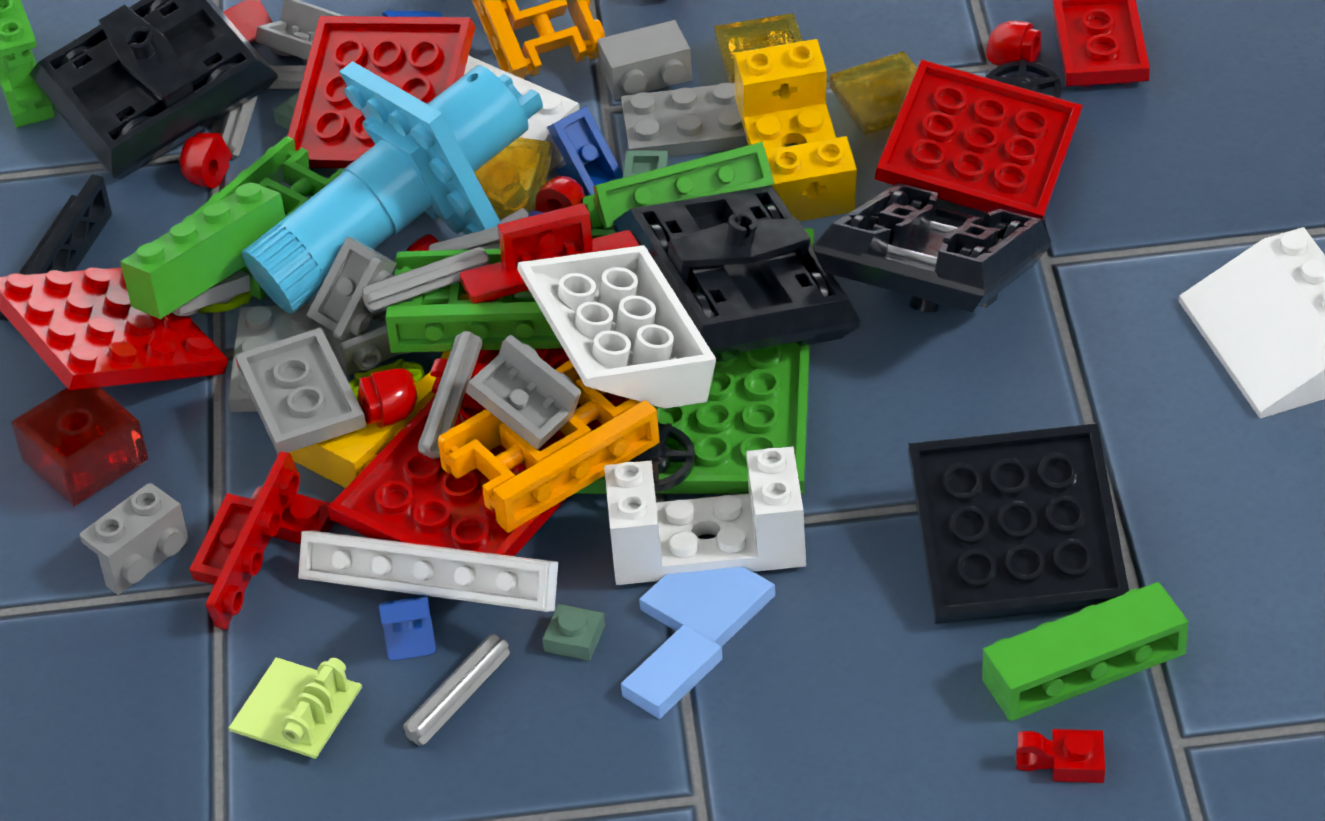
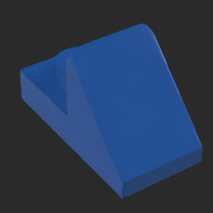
M587 106L547 127L566 163L564 166L556 169L558 175L568 176L576 180L583 188L585 196L594 194L593 187L597 184L623 178V173Z
M421 595L380 602L381 624L384 628L387 654L390 660L394 661L435 653L436 645L428 596Z

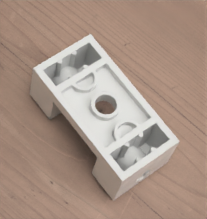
M794 447L746 451L748 494L657 503L652 460L604 465L616 585L659 581L666 574L742 566L752 572L806 567L804 512ZM703 534L716 535L714 538L711 539L697 538L698 536Z

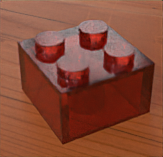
M66 387L11 421L22 460L73 506H76L149 459L139 420L101 387L68 390Z

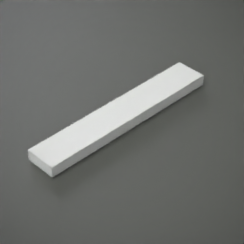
M318 531L301 532L299 579L536 611H555L558 562Z

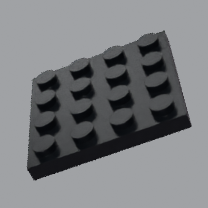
M1098 423L908 443V457L935 624L1083 609L1090 605H1098L1114 599L1129 591Z

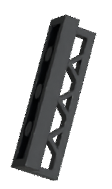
M92 174L77 196H70L18 274H44L53 270L62 272L76 271L112 216L103 176ZM0 311V320L9 321Z

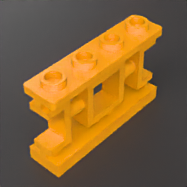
M472 0L498 65L503 71L522 79L531 74V77L539 75L542 63L538 55L568 45L576 63L584 61L587 56L590 60L599 57L597 39L604 38L605 33L601 22L598 19L594 20L589 10L590 0H550V2L519 11L515 0ZM566 8H568L575 26L555 32L550 19L564 15ZM534 24L539 37L525 41L521 50L513 30Z
M567 361L555 370L567 375L575 386L580 389L581 395L578 403L581 407L575 409L573 417L559 429L566 437L542 451L536 450L485 409L463 423L450 428L438 437L441 467L448 474L452 473L457 479L475 468L483 473L490 480L482 485L485 506L490 511L495 509L497 523L509 533L605 476L604 465L628 462L660 443L657 409L646 400L640 403V401L629 399L615 407L602 395L606 392L586 387L571 361ZM596 419L603 424L593 431L586 426ZM500 444L507 449L497 456L490 452V450ZM522 463L527 470L515 476L510 469Z

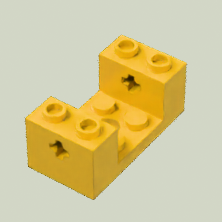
M813 39L734 53L735 99L748 145L763 142L774 181L772 187L793 218H797L800 222L853 211L856 199L857 168L847 136L836 138L826 105L827 69L818 40ZM792 143L798 144V145H793V146H787V147H785L786 145L792 144Z

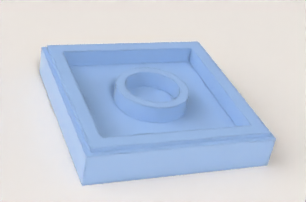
M743 566L666 574L639 599L640 610L675 631L685 624L718 645L723 646L775 597V584Z

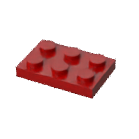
M1052 0V11L1066 86H1090L1111 83L1127 84L1149 81L1150 66L1136 0Z

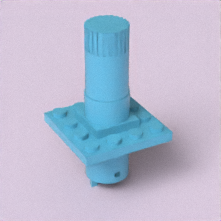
M352 61L339 71L347 85L344 93L351 104L358 110H361L366 120L362 122V125L375 145L344 168L342 174L245 248L241 255L248 270L275 304L286 313L293 314L317 295L346 237L355 238L370 248L375 249L387 238L399 233L424 212L434 220L440 218L445 221L447 226L456 234L463 232L467 235L501 224L475 172L528 131V119L543 108L540 94L531 89L522 95L512 84L511 77L505 74L498 77L488 68L477 65L426 104Z

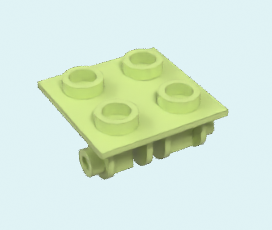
M276 657L229 726V731L316 759L360 692L362 684L346 679V665L337 658H330L328 661L322 662L318 669L315 670Z

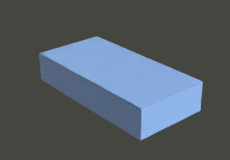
M684 624L621 683L622 697L660 720L723 659L722 646Z

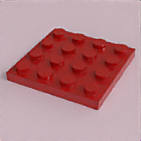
M319 16L287 135L295 140V151H298L300 148L308 151L309 168L344 169L375 145L362 125V122L366 120L361 110H358L351 104L344 93L347 85L339 72L353 61L428 104L464 76L476 28L470 17Z
M921 59L877 165L874 180L891 185L901 183L938 193V199L987 213L1002 209L1041 219L1043 222L1083 105Z
M91 267L83 271L70 272L53 270L44 274L31 275L14 273L6 277H0V311L68 390L225 373L228 358L189 316H178L171 312L162 319H159L131 307L122 267L108 269Z

